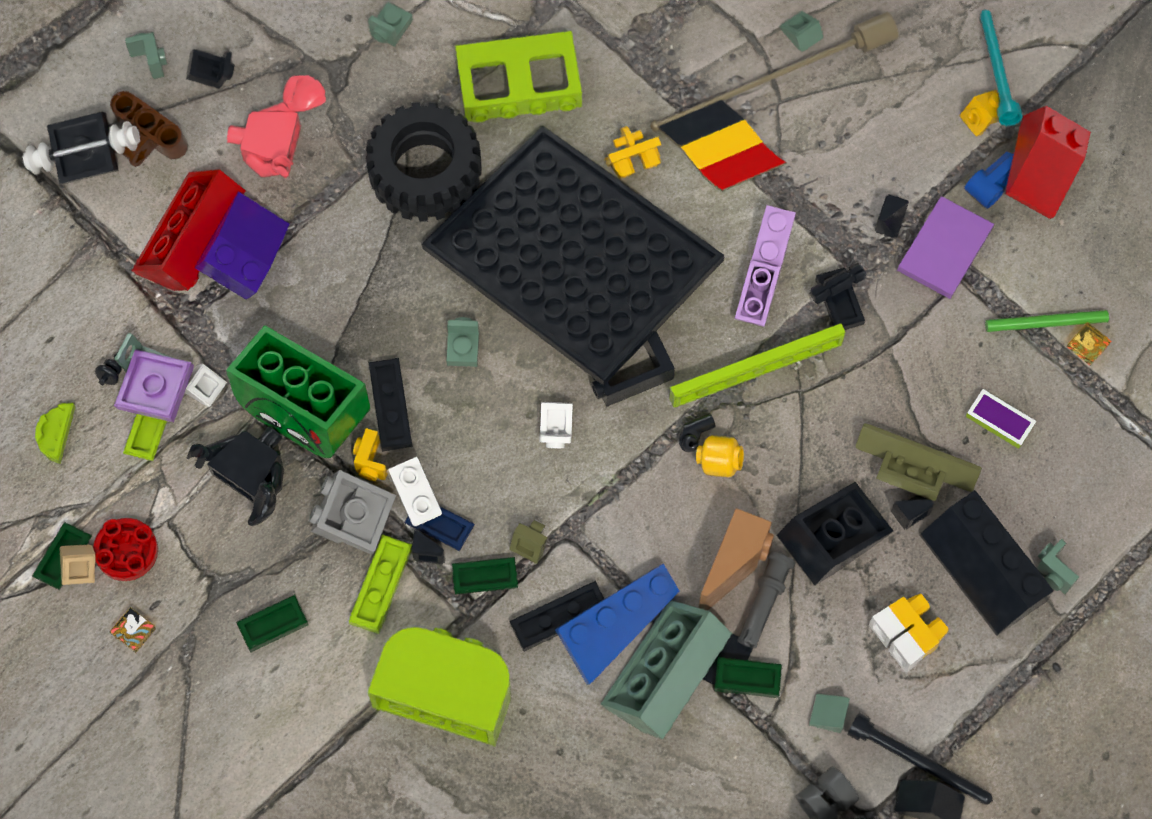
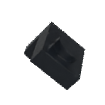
M193 49L189 56L186 80L220 89L226 80H231L234 73L235 64L231 63L232 52L226 51L220 57Z

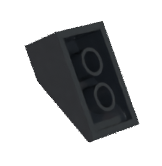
M854 482L794 516L776 536L811 582L817 585L885 539L893 532V529L859 485Z

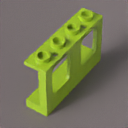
M572 31L455 46L464 113L468 122L480 123L488 119L500 117L511 119L523 114L541 115L547 111H571L577 107H582V89ZM563 57L568 88L543 93L535 92L532 83L530 61ZM505 65L510 90L509 96L477 100L474 96L471 69Z

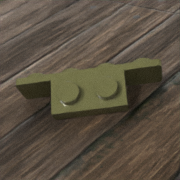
M867 423L863 424L855 445L856 449L884 459L876 479L936 501L943 482L972 492L982 470L978 465Z

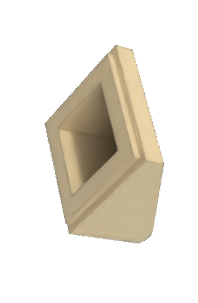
M92 545L61 546L62 585L95 583V552Z

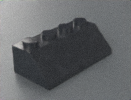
M976 490L949 507L920 533V537L996 636L1046 603L1054 592Z

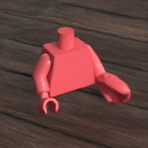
M309 75L292 76L285 84L283 102L259 112H251L246 128L230 125L227 142L241 145L243 160L260 177L265 178L280 174L283 178L289 176L291 165L294 164L292 161L301 129L299 115L296 112L307 111L326 102L324 87H322L318 80Z

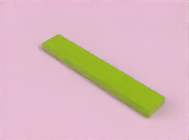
M840 323L670 387L669 399L672 406L676 408L842 346L846 332Z

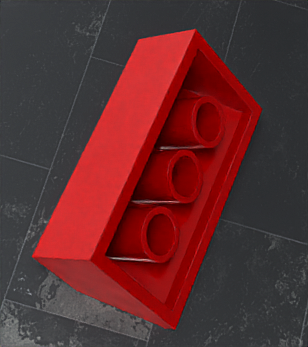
M220 169L188 172L131 271L173 291H187L197 283L200 272L194 267L236 194L240 192L244 195L246 190Z

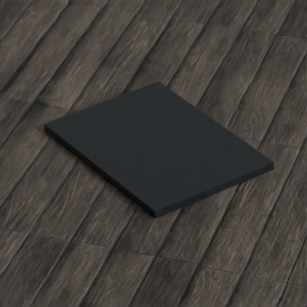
M543 125L422 243L423 250L602 385H605L724 261V254Z

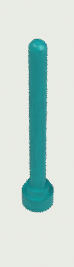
M983 10L980 13V19L1000 98L999 107L997 108L998 120L1001 125L1012 126L1019 123L1023 115L1020 104L1012 99L992 14L989 10Z

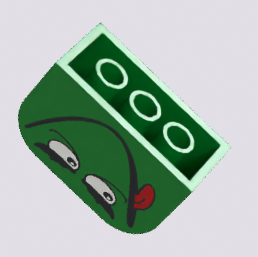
M266 325L261 328L226 369L236 400L249 414L308 451L323 458H331L370 411L369 398L364 382Z

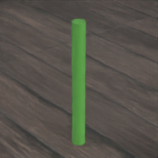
M1108 310L992 319L986 320L985 327L987 332L1105 323L1109 322Z

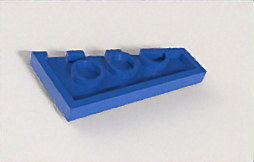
M664 564L657 566L555 629L587 685H590L680 592Z

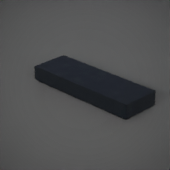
M399 358L368 362L382 452L413 447Z
M596 581L519 616L509 621L523 652L558 636L555 631L557 627L605 598Z

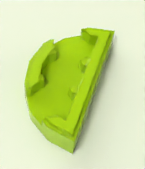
M74 403L59 404L58 407L51 409L46 415L43 414L36 425L35 439L40 451L50 461L61 464L75 411Z

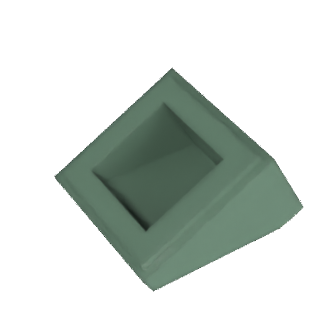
M803 11L780 25L782 32L801 52L822 40L824 36L820 22Z
M816 694L809 726L841 734L850 698Z

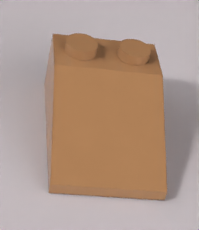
M735 509L701 592L698 608L708 611L754 572L760 560L766 562L775 535L770 533L771 521L740 509Z

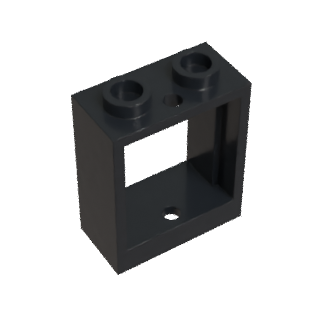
M657 331L643 344L655 369L614 386H610L609 382L602 385L593 378L594 381L591 382L593 392L597 399H603L606 407L674 379L675 367Z

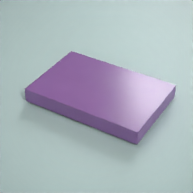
M941 196L898 266L897 271L951 299L993 229L994 224Z

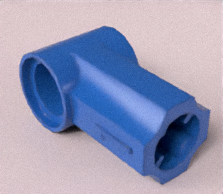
M1007 151L986 170L981 169L975 173L965 185L964 189L985 209L995 204L1004 193L1014 153Z

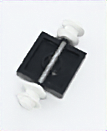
M98 112L47 125L51 148L44 142L39 143L38 150L34 146L29 145L23 154V162L28 170L37 175L41 172V167L47 172L51 171L55 161L59 184H67L119 171L114 150L122 154L127 146L131 151H135L137 144L140 142V135L136 126H132L128 121L123 123L122 129L116 124L111 125L109 129L106 112Z

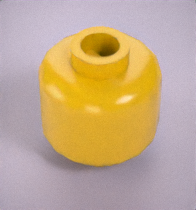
M711 435L705 439L703 446H698L696 462L701 464L703 472L708 476L729 478L735 475L737 470L740 471L742 469L744 448L733 437Z

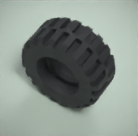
M420 102L411 103L412 107L406 109L404 106H400L395 109L394 115L391 116L388 113L381 119L382 126L376 125L371 132L372 139L367 141L366 164L372 190H375L376 197L380 203H386L387 209L393 214H397L400 211L402 218L412 220V217L415 216L419 218V222H428V217L436 216V220L445 218V213L456 211L460 207V203L468 200L472 196V191L474 192L478 189L480 184L479 176L482 175V164L477 134L473 126H468V120L462 114L455 116L454 109L448 106H444L441 109L438 108V103L428 102V106H421ZM422 145L439 147L452 157L450 165L442 173L426 179L407 176L396 167L399 158L405 152Z

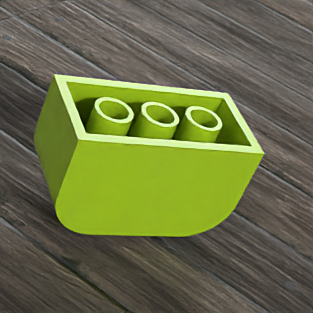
M411 627L400 630L392 635L384 645L367 692L372 707L492 746H496L511 701L509 671L501 656L491 649L483 647V643L478 640L465 638L462 641L453 638L452 633L440 628H434L433 631L424 628Z

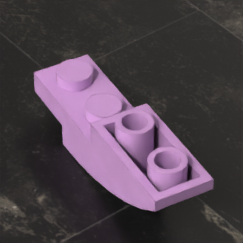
M766 205L737 308L736 320L765 327L796 215L795 212Z

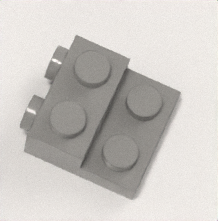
M341 470L334 473L332 477L327 476L320 489V493L325 495L321 506L316 504L309 517V522L313 523L311 532L338 544L344 542L369 554L374 553L396 495Z

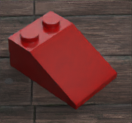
M1048 106L1023 115L1005 194L1049 219L1054 218L1085 160L1091 132Z

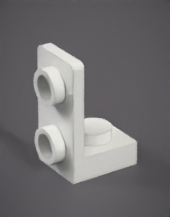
M417 457L387 470L388 477L391 482L393 481L413 526H418L442 514Z

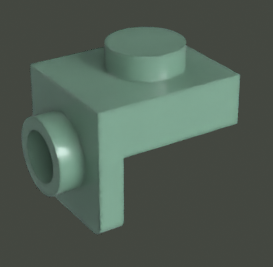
M154 32L147 34L138 33L133 37L126 38L125 43L130 57L146 55L152 78L164 77L162 66L167 65L164 48H158Z
M1061 539L1055 546L1049 543L1038 555L1041 562L1037 569L1052 589L1060 590L1066 594L1073 587L1079 576L1057 558V555L1066 545V542Z

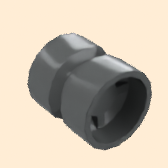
M830 767L819 776L817 785L809 784L796 795L798 803L810 819H837L839 810L845 812L859 801V796L852 784L835 767ZM822 794L828 800L830 805H828L826 801L821 797Z

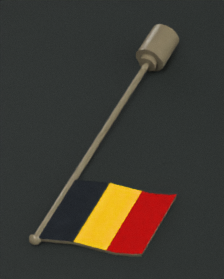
M888 12L854 26V32L851 33L852 40L659 122L654 120L651 122V129L655 132L660 130L675 143L700 174L720 191H725L781 167L787 162L774 154L747 121L723 100L852 45H855L857 49L861 48L866 53L892 42L899 37L896 23Z

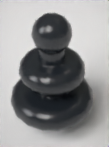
M117 353L114 354V359H106L104 365H98L95 368V374L99 379L98 383L100 385H116L118 383V374L122 372V367L115 361Z

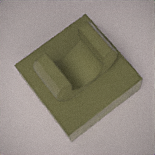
M536 520L531 523L530 527L519 523L513 533L509 550L537 564L543 556L548 538L541 534L546 525Z

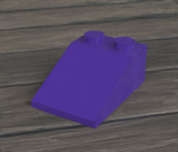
M238 192L194 268L247 300L256 294L290 224Z

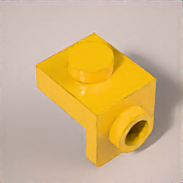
M997 90L974 96L960 114V118L975 136L982 135L990 124L999 122L997 108L999 107L1000 98Z
M366 428L363 437H358L354 445L353 455H356L354 459L355 470L359 473L360 477L366 480L376 481L380 479L385 481L387 477L386 466L373 462L380 444L378 431Z

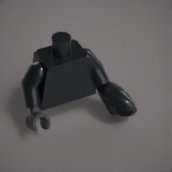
M267 427L258 439L247 431H243L239 435L234 434L206 446L194 444L190 447L187 459L196 457V468H202L205 461H209L207 465L214 477L254 503L248 519V525H259L270 517L275 510L276 495L282 490L284 475L280 455L273 450L282 439V436L276 430Z

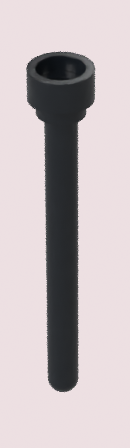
M861 712L857 714L847 733L848 736L857 741L859 739L864 741L869 739L984 805H988L993 801V796L990 792L874 728L875 724L870 722V717Z

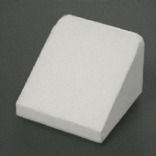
M200 364L193 369L185 394L210 407L227 382L207 366Z

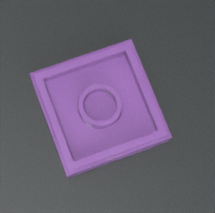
M135 349L114 406L118 410L174 422L194 365L188 361Z

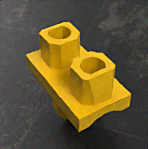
M628 126L620 129L622 137L614 139L613 144L615 148L624 145L626 148L608 154V157L604 158L607 167L612 166L617 177L622 179L635 173L630 160L633 157L640 156L645 170L658 166L661 163L658 151L661 142L659 137H655L635 145V141L643 139L641 130L631 133Z

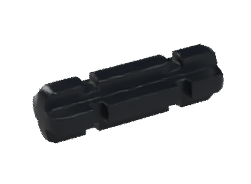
M860 263L850 266L848 271L843 270L826 279L823 285L819 283L813 286L809 292L811 298L816 304L824 302L828 296L833 297L851 287L853 282L857 284L866 278L865 269Z

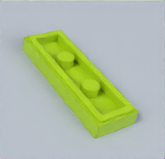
M382 535L348 622L350 625L377 634L380 633L411 554L412 544Z

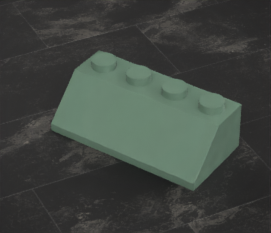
M671 600L665 606L601 702V705L641 732L663 739L672 728L673 723L684 706L689 702L691 695L701 680L706 676L708 669L722 651L732 633L710 611Z

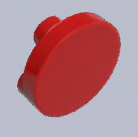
M133 518L110 519L106 521L96 536L93 546L95 562L106 576L118 581H132L142 577L153 567L158 556V543L151 528L144 522Z

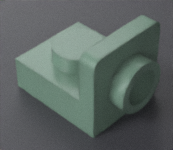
M387 2L377 17L371 15L368 19L370 34L378 42H387L395 47L412 23L413 16L409 12Z
M467 317L448 320L447 366L478 367V321H473Z

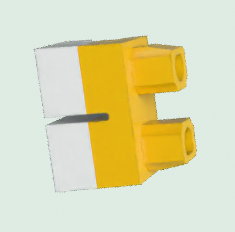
M921 593L908 600L903 596L872 616L869 623L870 628L886 648L890 646L888 651L905 673L914 668L928 654L933 653L949 631V628L939 617L928 625L921 619L920 616L930 609L929 603Z

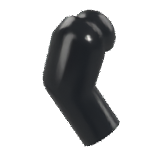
M710 413L683 425L679 437V445L683 451H695L699 446L701 433L716 427Z

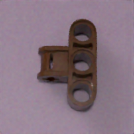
M128 91L118 92L112 97L110 107L118 122L123 126V123L128 121L132 126H136L139 131L140 142L137 144L136 150L131 151L126 146L124 153H122V155L129 159V163L132 166L137 167L141 165L154 149L169 159H179L186 154L188 144L181 129L176 124ZM132 106L128 112L121 113L125 107ZM155 122L151 128L143 129L147 123ZM178 138L175 143L166 145L168 140Z

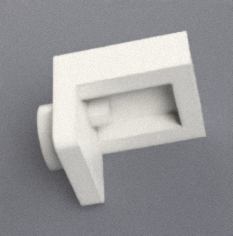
M541 402L540 442H545L547 448H565V443H571L573 403Z

